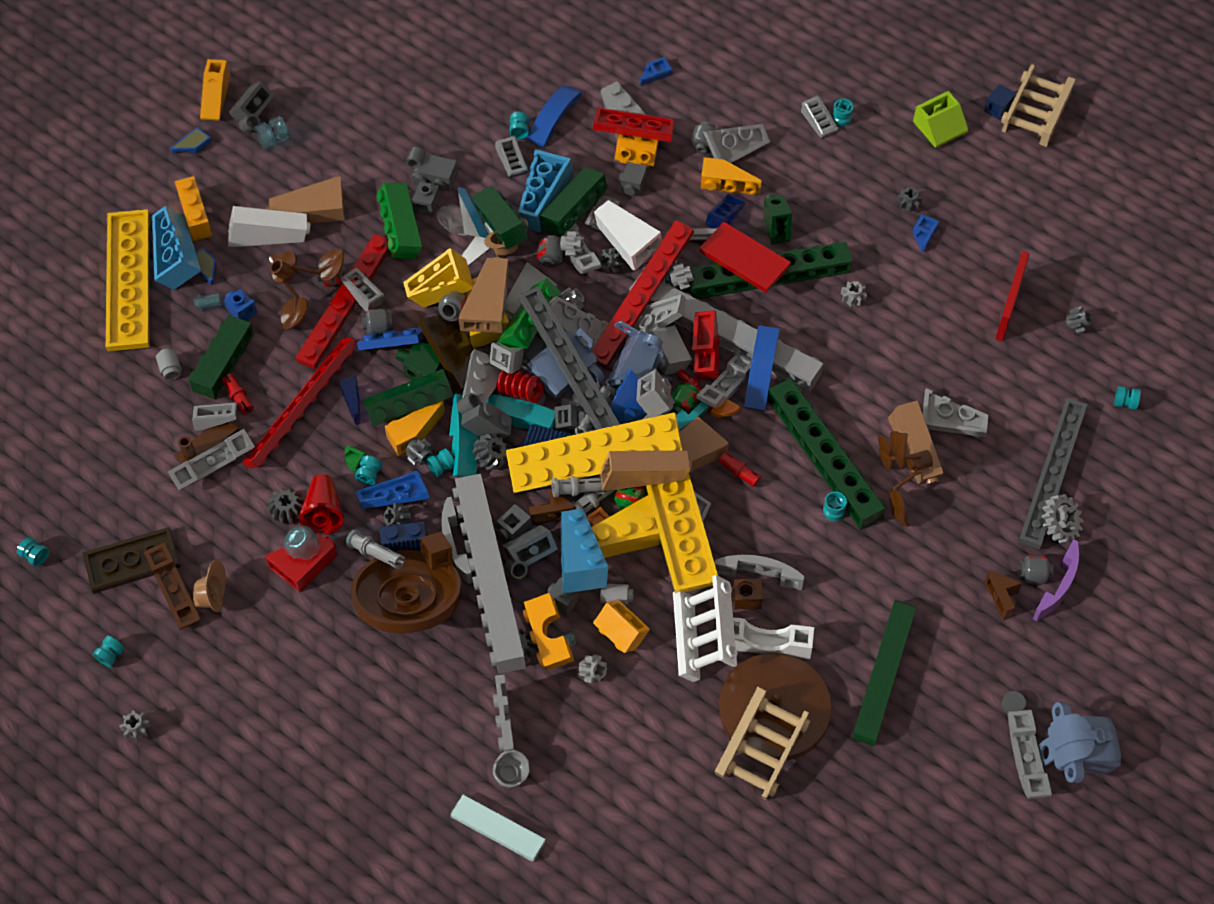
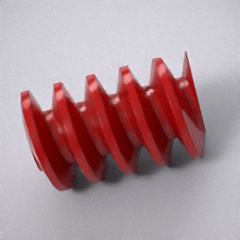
M502 370L496 383L498 393L529 401L530 403H537L544 392V387L540 383L539 377L518 371L507 373Z

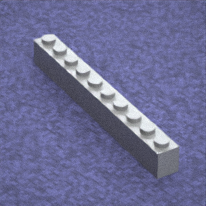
M636 279L635 282L632 284V286L629 288V292H630V290L632 289V287L634 286V284L636 283L637 279ZM662 282L649 304L682 294L687 298L683 316L672 323L691 333L694 332L695 312L715 310L719 347L734 355L739 353L752 360L758 329L747 325L742 320L729 316L724 311L711 307L706 302L695 299L689 293H684L671 284ZM778 339L772 374L785 381L791 378L794 384H798L802 390L810 393L822 375L823 363L817 358L810 357L799 349L792 348Z
M481 474L456 478V488H452L454 500H459L460 505H456L458 518H463L464 521L460 523L462 536L467 535L468 540L464 541L466 553H471L472 556L468 561L471 572L475 571L476 574L475 577H472L474 589L480 591V595H477L479 609H484L481 619L483 628L488 627L489 633H485L487 646H492L493 652L489 653L492 666H497L498 674L525 669L524 653Z

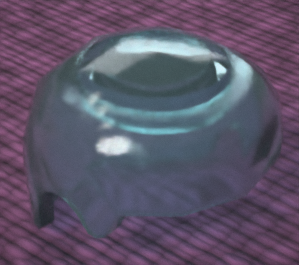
M308 526L292 528L284 538V548L294 559L300 557L309 560L318 553L321 547L320 538Z

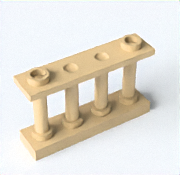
M1031 64L1029 70L1023 72L1020 81L1022 82L1021 87L1009 112L1005 111L1001 120V123H1004L1002 132L1006 133L1009 125L1013 124L1038 133V136H1041L1039 145L1047 147L1072 93L1076 79L1068 77L1066 83H1061L1060 85L1033 76L1035 65ZM1032 83L1058 92L1059 98H1052L1028 90V84ZM1024 96L1050 105L1053 111L1046 112L1020 103ZM1018 110L1045 119L1047 124L1040 126L1014 117V114Z
M757 687L715 770V774L724 779L726 773L729 775L732 773L763 789L762 799L767 800L768 796H774L779 786L776 780L800 732H806L811 720L807 719L809 716L807 711H804L802 717L799 718L768 702V699L765 698L766 691ZM758 710L761 712L764 710L796 726L791 739L757 723L758 720L754 718ZM754 731L785 747L786 749L781 759L778 760L746 744L747 741L744 738L747 732L752 733ZM737 752L740 754L743 752L774 768L775 771L769 782L737 766L736 762L733 761Z

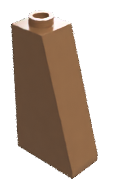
M341 176L270 198L269 207H266V210L307 214V222H310V224L344 221V196Z
M499 257L486 259L459 315L460 331L503 332L509 275L508 259Z
M918 400L897 406L888 417L893 431L908 434L906 455L924 450H929L932 455L933 466L921 469L922 474L915 476L917 483L931 485L938 482V479L944 473Z
M698 416L680 431L683 451H687L688 459L692 461L691 472L720 459L726 451L728 452L729 442Z
M609 451L600 470L602 491L684 481L692 470V461L688 459L687 451Z

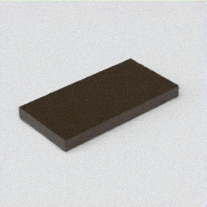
M441 315L420 319L418 322L419 327L458 393L463 392L470 355L474 350L464 331H460L458 321H447Z
M170 527L83 552L93 594L154 576L144 551L164 542L176 568H180L181 565Z

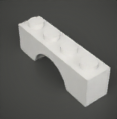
M733 617L735 647L737 651L759 654L778 653L810 660L814 627L790 625L780 630H767L749 624L746 619Z

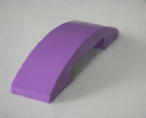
M1073 539L1060 567L1068 571L1055 595L1045 592L1033 620L1038 621L1050 614L1066 596L1078 567V541Z

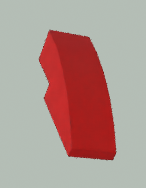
M715 310L695 312L692 350L695 353L694 374L699 380L719 377V336Z

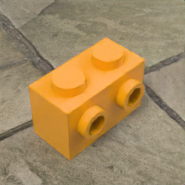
M619 134L615 160L624 164L631 162L654 167L658 140Z
M619 599L607 602L593 622L599 628V632L608 637L615 647L624 653L636 650L650 630Z

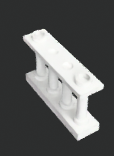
M717 575L712 576V589L695 596L686 592H678L676 594L673 592L679 676L692 682L700 680L701 667L720 660L732 667L737 666V649L735 647L731 601L732 588L729 581ZM714 598L715 609L695 616V606L697 604ZM716 618L717 630L697 637V625ZM718 639V651L699 658V646Z

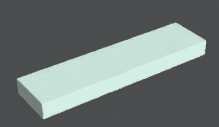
M462 795L451 813V818L532 862L535 861L546 842L539 835L465 795Z

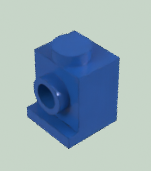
M241 289L230 291L226 295V299H224L226 309L233 317L247 321L258 313L255 301L250 299Z

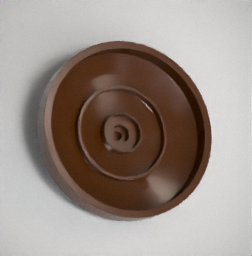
M421 550L394 551L405 557V563L400 569H396L374 558L366 563L353 579L351 593L353 607L357 615L368 625L391 633H414L435 627L454 613L461 600V581L456 568L451 564L432 571Z
M768 653L751 657L740 663L730 672L722 686L719 699L721 724L730 740L757 687L766 691L765 698L768 699V702L799 718L802 717L804 711L809 712L807 719L811 720L805 733L800 732L786 761L799 758L810 752L824 737L831 716V698L824 680L810 665L793 656ZM758 710L754 718L758 720L757 723L791 739L796 729V726L764 710L762 712ZM748 731L744 738L747 741L746 744L778 760L781 759L786 749L754 731L752 733Z

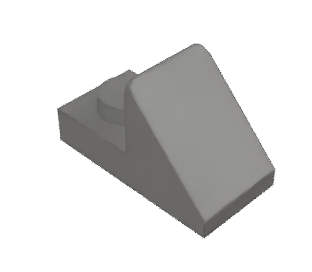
M492 342L489 363L507 373H514L522 368L524 348L507 347L499 342Z

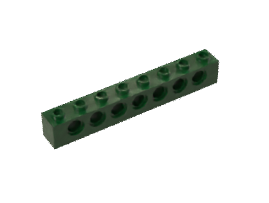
M847 241L805 249H794L782 253L776 252L790 261L791 265L773 286L851 273L853 260ZM718 263L690 268L694 281L689 282L690 287H688L689 294L697 300L758 289Z
M790 378L769 388L768 402L833 492L837 491L845 495L847 499L845 510L858 528L862 530L883 519L885 511L884 502L881 498L876 497L871 484L861 476L858 466L852 464L847 451L837 443L834 433L829 432L823 418L816 414L812 403L802 395L800 386L794 384Z

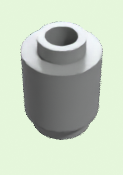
M162 349L156 355L160 374L167 381L176 380L181 376L180 372L182 370L177 353L172 349Z
M607 584L606 587L601 588V604L618 599L626 607L629 606V603H633L634 590L630 589L628 584Z

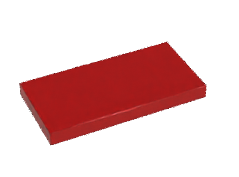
M598 107L593 130L671 142L675 120Z
M725 222L699 248L701 254L765 293L772 288L791 265V262Z
M1022 251L995 340L1003 341L1030 256L1029 252Z

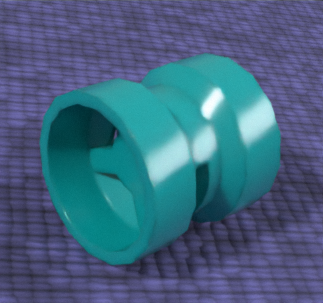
M839 99L834 103L832 119L837 126L843 127L851 123L854 106L847 99Z
M524 112L513 113L510 116V136H515L519 140L527 138L529 135V116Z
M1118 385L1114 406H1128L1129 409L1137 410L1141 390L1136 388L1130 390L1125 386Z
M446 448L441 450L437 456H430L426 459L429 469L436 478L443 475L445 470H452L454 468V459Z
M363 456L360 462L361 467L356 471L355 479L362 484L372 486L376 483V474L380 472L382 462L373 456Z
M836 491L830 492L826 496L823 514L828 520L838 521L844 517L847 505L845 495Z
M27 537L19 544L17 554L23 559H28V562L34 567H38L46 561L49 549L44 545H38L34 538Z
M107 635L102 641L103 645L97 648L92 655L100 663L111 668L115 663V658L123 653L125 647L115 638Z

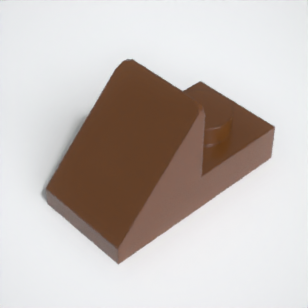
M548 489L549 504H536L533 507H529L532 525L561 521L562 512L574 510V505L560 495L553 497L552 490Z
M990 571L987 573L984 583L1002 619H1010L1016 608L1015 600L1011 595L1017 594L1022 584L1019 581Z

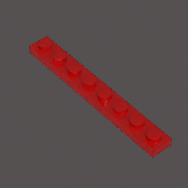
M675 220L591 351L596 356L598 364L606 368L609 367L628 337V334L614 327L615 323L623 321L631 327L635 326L694 233L692 228Z
M374 234L351 271L358 268L371 281L390 251L388 239ZM355 278V279H353L351 282L354 283V282L357 281L358 279ZM344 283L295 357L296 362L316 369L355 307L357 300Z
M353 337L344 338L339 342L255 445V448L242 461L247 468L261 467L266 462V456L270 451H274L279 446V440L292 430V424L304 415V409L308 404L313 403L317 399V393L329 384V378L342 368V362L354 353L357 341Z

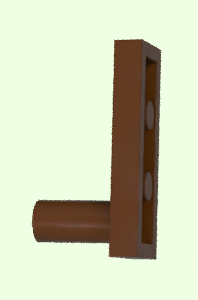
M230 421L206 429L193 441H191L190 437L183 436L178 440L180 451L174 456L182 464L223 442L226 438L239 432V430Z

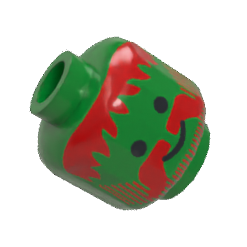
M689 383L678 385L672 393L675 403L671 410L678 414L683 409L689 415L700 403V400L696 398L700 391Z
M644 486L619 489L614 500L619 509L623 510L644 498L646 491Z

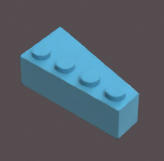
M535 149L534 161L530 167V176L527 178V187L523 193L519 208V216L527 220L528 230L540 233L542 226L539 214L570 183L574 176L571 158Z
M164 206L152 215L154 278L156 282L175 290L199 273L201 268L185 216Z
M584 510L563 511L560 528L563 594L606 587L608 565Z

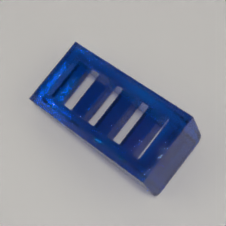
M728 194L707 213L706 225L710 228H718L723 222L730 225L745 206V202Z
M356 376L340 380V386L353 421L356 425H359L361 420L359 387Z

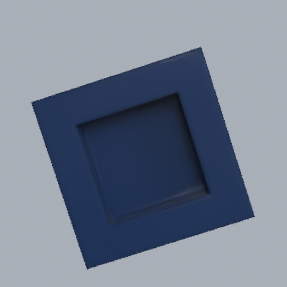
M999 84L987 98L984 111L1001 120L1004 112L1010 110L1016 93Z

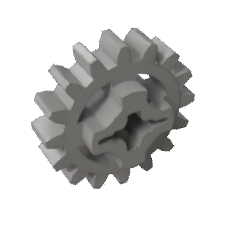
M1066 494L1050 497L1051 499L1045 501L1047 506L1042 508L1045 511V515H1042V518L1046 520L1043 526L1048 527L1047 534H1053L1052 540H1058L1059 543L1075 540V538L1080 536L1078 532L1083 530L1080 526L1083 519L1079 517L1082 511L1077 510L1078 503L1073 504V498H1067Z

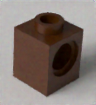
M442 531L421 537L422 555L432 571L453 564L452 546Z
M734 579V586L731 592L734 610L762 608L761 579ZM747 592L750 596H743L741 593Z

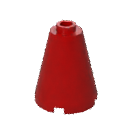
M319 474L312 478L299 514L300 526L311 534L325 532V535L337 532L343 525L344 516L333 478L326 474Z

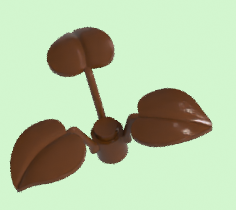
M342 249L332 250L323 255L318 262V270L296 266L297 257L291 251L269 255L270 272L273 280L278 284H285L294 295V299L288 300L281 310L283 330H290L300 324L308 310L307 299L304 297L299 298V295L287 282V280L294 278L295 269L320 274L322 280L331 281L338 276L344 262V251Z
M892 431L890 433V443L886 437L878 435L879 455L883 466L887 470L893 468L892 460H896L900 468H905L907 462L909 470L915 471L895 485L893 491H889L890 508L895 519L901 525L910 527L906 519L904 500L898 489L916 475L922 474L921 469L932 467L933 459L929 450L906 455L908 434Z

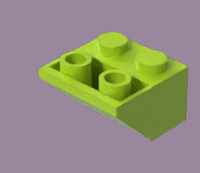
M949 91L916 106L913 122L935 148L968 133V127L961 106Z

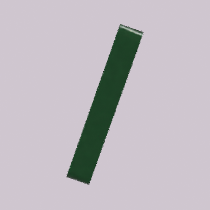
M894 600L854 729L853 740L875 746L917 607L915 605Z

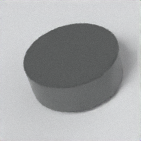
M1010 691L1004 695L1001 706L1007 714L1012 711H1023L1026 706V700L1021 693Z

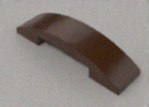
M165 542L144 551L179 629L182 630L201 621Z

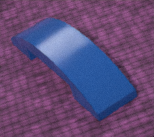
M567 85L560 87L540 111L529 132L527 141L545 147L554 135L555 126L568 108L576 104L582 95V91Z
M758 326L744 408L761 411L766 409L780 330L778 328Z

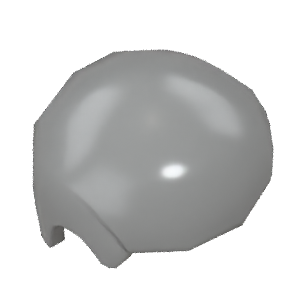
M516 750L501 753L493 765L494 779L500 786L509 789L519 787L527 779L530 772L529 760L523 753Z

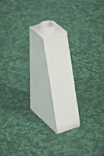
M609 200L594 212L598 228L634 271L654 255L662 242L660 231Z
M233 206L228 229V247L304 242L305 235L310 233V222H307V214Z

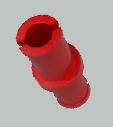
M228 374L227 376L231 382L226 377H223L222 382L230 393L229 397L237 403L242 414H248L245 406L250 412L254 409V406L246 396V390L239 385L235 375Z
M727 451L718 461V463L732 471L733 476L736 478L740 477L753 488L761 479V476L749 469L745 462L738 461Z

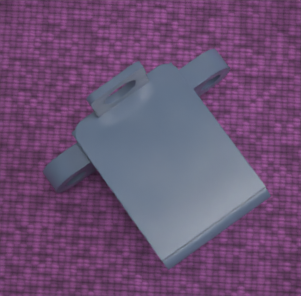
M618 321L614 327L630 335L606 381L608 386L615 389L622 385L629 368L639 378H642L657 369L663 357V341L648 332L645 333L642 330L638 331L623 321Z
M581 328L577 330L576 335L571 331H566L568 338L596 384H599L605 377L603 372L596 366V356L591 352L594 341ZM581 336L587 340L588 344L582 340ZM548 347L527 364V371L530 375L539 377L544 390L553 398L559 399L571 389Z
M1056 702L1053 705V722L1050 723L1051 726L1048 728L1049 737L1038 744L1042 766L1046 767L1054 761L1056 768L1065 772L1066 780L1070 783H1081L1084 779V772L1101 774L1115 772V769L1121 765V750L1116 728L1111 718L1072 714L1068 703ZM1045 746H1047L1049 749V756L1047 759L1044 758L1043 754Z

